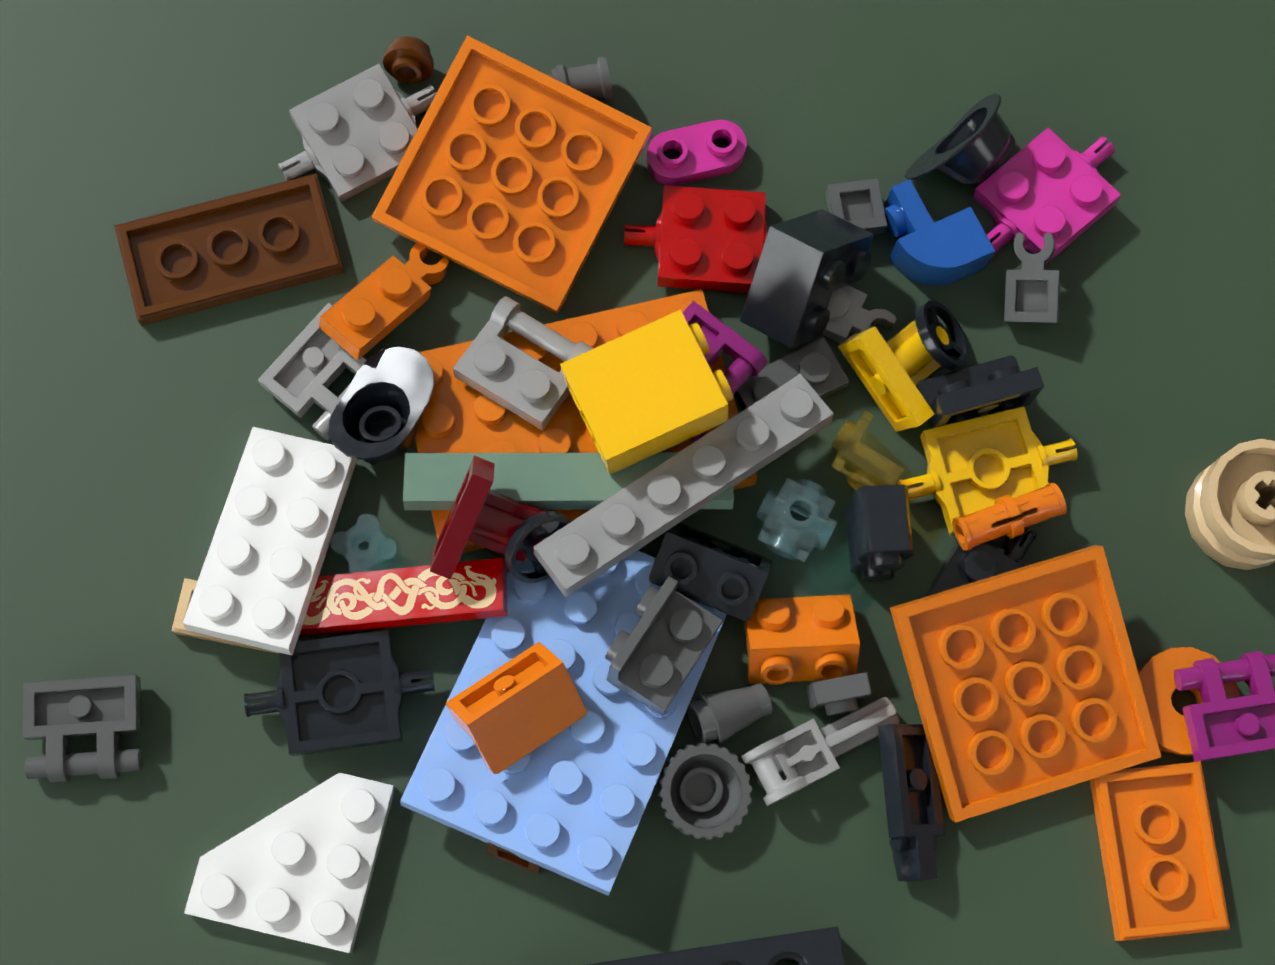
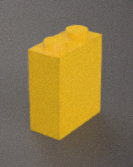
M681 309L560 364L564 381L609 475L728 421L727 402L734 399L731 388L720 369L712 373L704 357L705 354L710 353L707 340L698 323L688 325Z

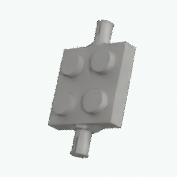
M377 64L289 110L290 116L302 136L305 151L282 163H278L279 169L286 181L297 179L315 169L319 175L329 182L341 203L394 175L417 131L415 116L429 109L437 92H435L434 87L430 84L421 91L404 98L401 93L393 88L380 64Z

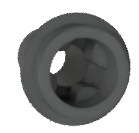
M761 683L750 687L699 693L697 700L690 702L687 708L689 724L698 742L705 744L712 742L716 745H720L761 717L772 713L771 699L766 688Z

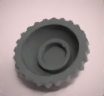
M699 742L695 746L688 744L685 749H678L675 756H670L667 759V765L662 767V776L657 781L660 785L657 790V795L660 796L659 806L664 809V817L671 820L673 827L680 828L681 833L685 835L691 834L696 839L703 837L711 840L714 836L721 838L724 836V833L733 832L734 827L742 823V817L748 814L747 806L752 802L750 798L752 786L749 785L750 775L745 772V765L738 761L737 755L729 753L727 748H718V745L713 743L706 745Z

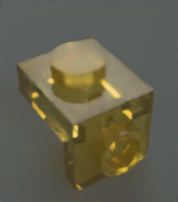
M864 411L857 424L847 419L831 444L833 448L839 451L831 466L848 476L847 482L855 490L865 486L895 485L904 471L902 467L860 442L874 417L867 411Z

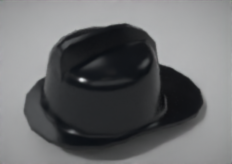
M994 93L976 103L961 117L946 136L911 165L905 174V178L907 180H915L938 169L960 183H977L986 180L995 173L1012 152L1016 143L1009 128L997 112L1001 105V96Z
M398 346L381 350L367 359L357 371L329 419V436L336 449L347 457L361 459L366 463L376 465L378 462L390 461L403 455L412 446L417 433V423L426 409L434 390V371L426 357L414 349Z

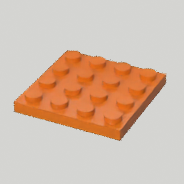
M467 35L371 218L374 222L403 237L427 247V249L558 314L652 133V127Z
M1094 545L890 607L948 816L955 823L1161 757L1103 546Z

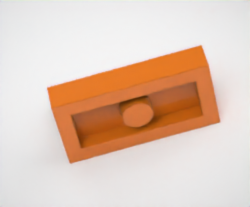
M540 642L445 702L454 720L472 737L484 762L493 774H499L583 718L587 713L564 663Z

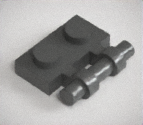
M134 674L23 682V738L29 741L46 739V755L30 756L25 759L24 767L27 779L48 778L50 783L68 782L71 776L99 774L100 779L119 778L121 772L142 770L143 756L141 749L120 750L119 734L141 733V681L139 676ZM97 736V752L70 754L68 738Z

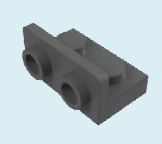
M668 576L660 590L652 585L649 587L634 612L641 619L631 634L621 630L605 655V659L611 662L606 680L662 716L723 621L677 592L678 581Z

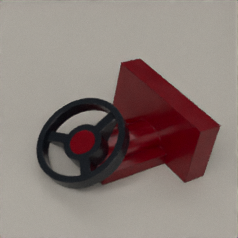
M474 455L434 546L430 572L451 579L466 543L469 541L505 555V563L508 570L521 582L538 583L550 578L549 574L535 557L534 546L571 522L558 512L543 511L490 490L494 481L495 463ZM527 557L531 560L535 572H519L516 567V560L524 563Z

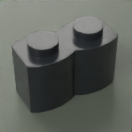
M906 485L865 486L853 493V501L845 507L850 571L853 574H862L863 581H886L893 579L894 572L904 567V560L914 555L908 487Z

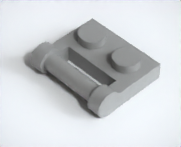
M505 296L498 302L491 314L490 320L453 367L454 377L543 431L570 394L564 381L562 370L559 373L503 340V337L511 329L564 362L594 348L583 341L577 344L522 312L519 303Z

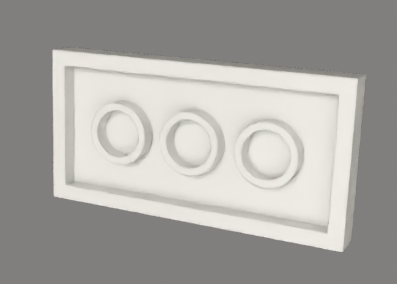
M252 427L182 623L188 631L293 655L357 459L347 457L331 444Z

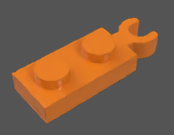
M419 243L412 247L409 261L406 264H403L393 255L320 316L319 328L358 361L429 300L432 289L429 285L443 280L447 272L449 260L444 257L435 265L423 263L421 260L427 256L428 249Z

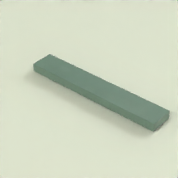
M659 452L609 475L599 453H405L404 510H451L474 455L495 463L494 481L490 489L494 492L540 510H591L679 452ZM733 486L709 500L708 504L701 509H733Z

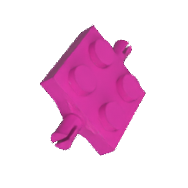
M1047 128L975 189L973 198L991 214L996 227L987 234L995 249L994 254L1008 242H1014L1017 233L1026 234L1025 248L1032 254H1037L1044 247V234L1051 233L1055 238L1056 247L1053 256L1046 262L1048 264L1118 203L1121 194L1096 169L1103 161L1115 153L1113 144L1109 142L1106 145L1108 139L1100 137L1081 154L1071 149L1051 129Z

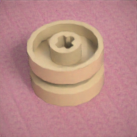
M1257 439L1239 443L1199 473L1187 492L1185 518L1191 537L1205 555L1225 567L1252 570L1275 563V441Z

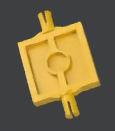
M1020 407L924 430L920 435V439L928 462L927 474L898 480V485H906L908 487L909 500L933 494L935 500L941 506L949 535H954L953 518L963 517L995 505V499L1010 495L1012 498L1045 487L1049 484V466L1077 460V448L1072 449L1075 443L1071 438L1066 441L1042 446L1040 440L1032 432L1025 407Z

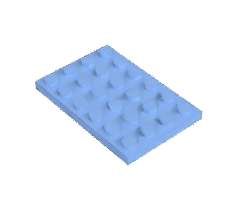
M637 550L567 597L563 595L551 577L538 583H524L508 571V616L486 618L447 701L540 642L564 663L587 713L583 718L499 774H493L484 762L472 737L454 720L447 705H445L400 800L401 806L483 842L492 843L514 853L522 859L609 896L727 614L692 600L723 621L662 716L608 682L606 679L611 662L605 659L608 649L620 631L624 630L631 634L641 619L634 612L649 587L652 585L660 590V586L649 581V575L656 558ZM527 557L524 563L516 560V567L519 572H535L531 560Z

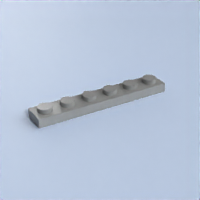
M800 373L535 545L534 555L563 595L567 597L707 505L709 500L731 486H736L830 424L834 413Z

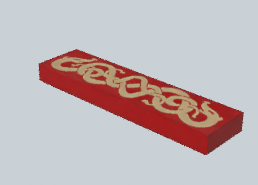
M503 558L458 562L451 579L430 572L431 565L318 576L299 636L508 616L506 563Z

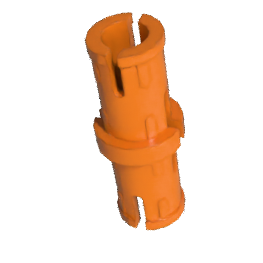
M1049 483L1045 487L1012 498L1010 495L995 499V505L963 517L953 518L952 525L959 545L963 550L967 551L974 546L1007 535L1010 539L1020 536L1024 533V528L1056 516L1065 515L1067 511L1066 502L1057 484Z

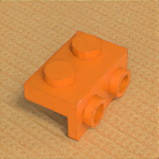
M851 594L758 599L750 620L744 621L748 650L747 675L750 684L768 683L778 685L786 682L822 681L857 673L860 640Z

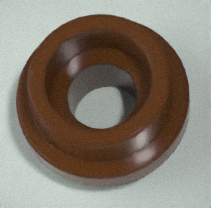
M404 36L395 39L391 46L386 49L383 57V66L396 80L412 84L424 81L432 75L434 59L429 46L424 41L415 37Z

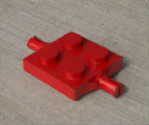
M664 185L662 212L656 221V226L625 223L624 246L654 247L659 263L657 287L749 293L769 230L765 221L766 193Z

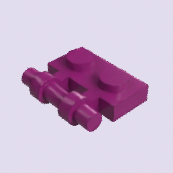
M1261 651L1242 653L1238 660L1219 663L1213 658L1196 660L1193 663V667L1174 670V682L1179 691L1197 688L1202 696L1203 703L1188 705L1182 708L1195 762L1275 749V691L1271 676H1275V654L1264 655ZM1245 681L1249 687V696L1226 699L1223 684Z

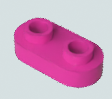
M714 120L665 131L656 135L648 145L646 157L647 170L655 181L667 186H676L729 174L738 169L744 160L747 147L746 137L738 125L728 120ZM724 138L730 145L726 148H719L713 144V140ZM668 149H675L680 152L681 156L677 159H669L663 153Z

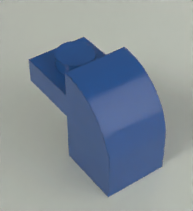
M910 179L891 187L884 205V212L889 232L894 237H900L897 239L889 257L899 272L920 284L942 286L955 283L985 269L995 249L971 207L934 223Z

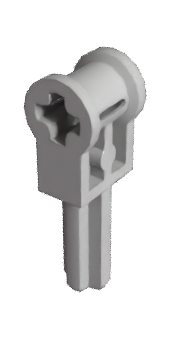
M881 697L820 729L813 718L752 749L741 757L745 764H752L767 793L763 799L766 805L770 806L835 772L840 768L835 758L878 737V726L899 724L900 720L897 710L887 697Z

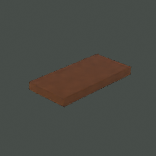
M317 173L114 226L137 321L141 326L344 273Z

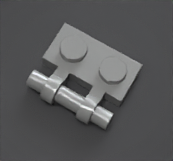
M330 303L317 314L258 379L260 385L300 418L314 403L322 408L325 412L312 425V428L326 440L330 438L329 419L348 389L347 387L337 397L328 390L329 386L346 368L356 375L357 371L367 361L364 357L357 361L319 328L320 316L332 307Z

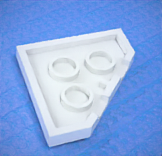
M338 773L217 846L199 859L184 914L352 953L395 786Z

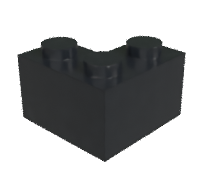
M823 209L771 225L740 322L791 349L818 338L824 332L830 319V311L827 308L833 291L859 281L868 270L871 262V253L868 251L874 234Z

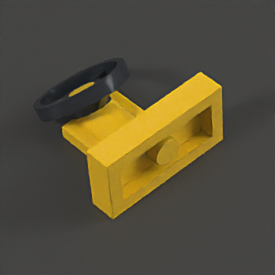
M933 300L918 307L915 321H912L888 341L884 340L876 327H872L853 334L838 346L896 432L918 427L934 415V412L916 387L920 381L927 378L940 366L953 371L967 364L969 360L968 342L959 322L944 305ZM937 315L943 320V322L946 324V326H947L948 329L950 330V332H951V334H952V336H953V338H954V340H955V343L952 341L951 336H950L949 332L947 331V329L944 327V325H942V324L939 322V319H938ZM947 355L958 357L957 361L953 360Z

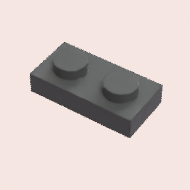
M822 337L765 366L757 376L750 375L734 395L742 409L745 410L801 373L823 400L846 388L850 380L826 339Z

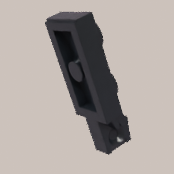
M888 724L878 726L889 838H891L889 842L893 851L892 855L898 881L906 882L936 879L935 850L937 848L938 836L945 835L939 779L923 724Z

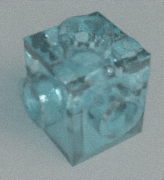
M786 478L780 492L769 488L758 510L756 518L764 521V524L757 539L766 543V547L780 557L789 560L797 558L806 562L814 546L824 551L838 521L829 517L836 501L826 497L827 491L812 481L798 479L795 482ZM790 510L808 519L797 521L791 516Z

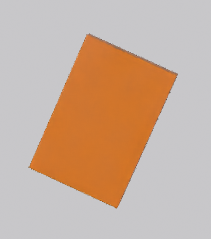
M1201 761L1122 769L1091 779V793L1115 941L1230 929Z

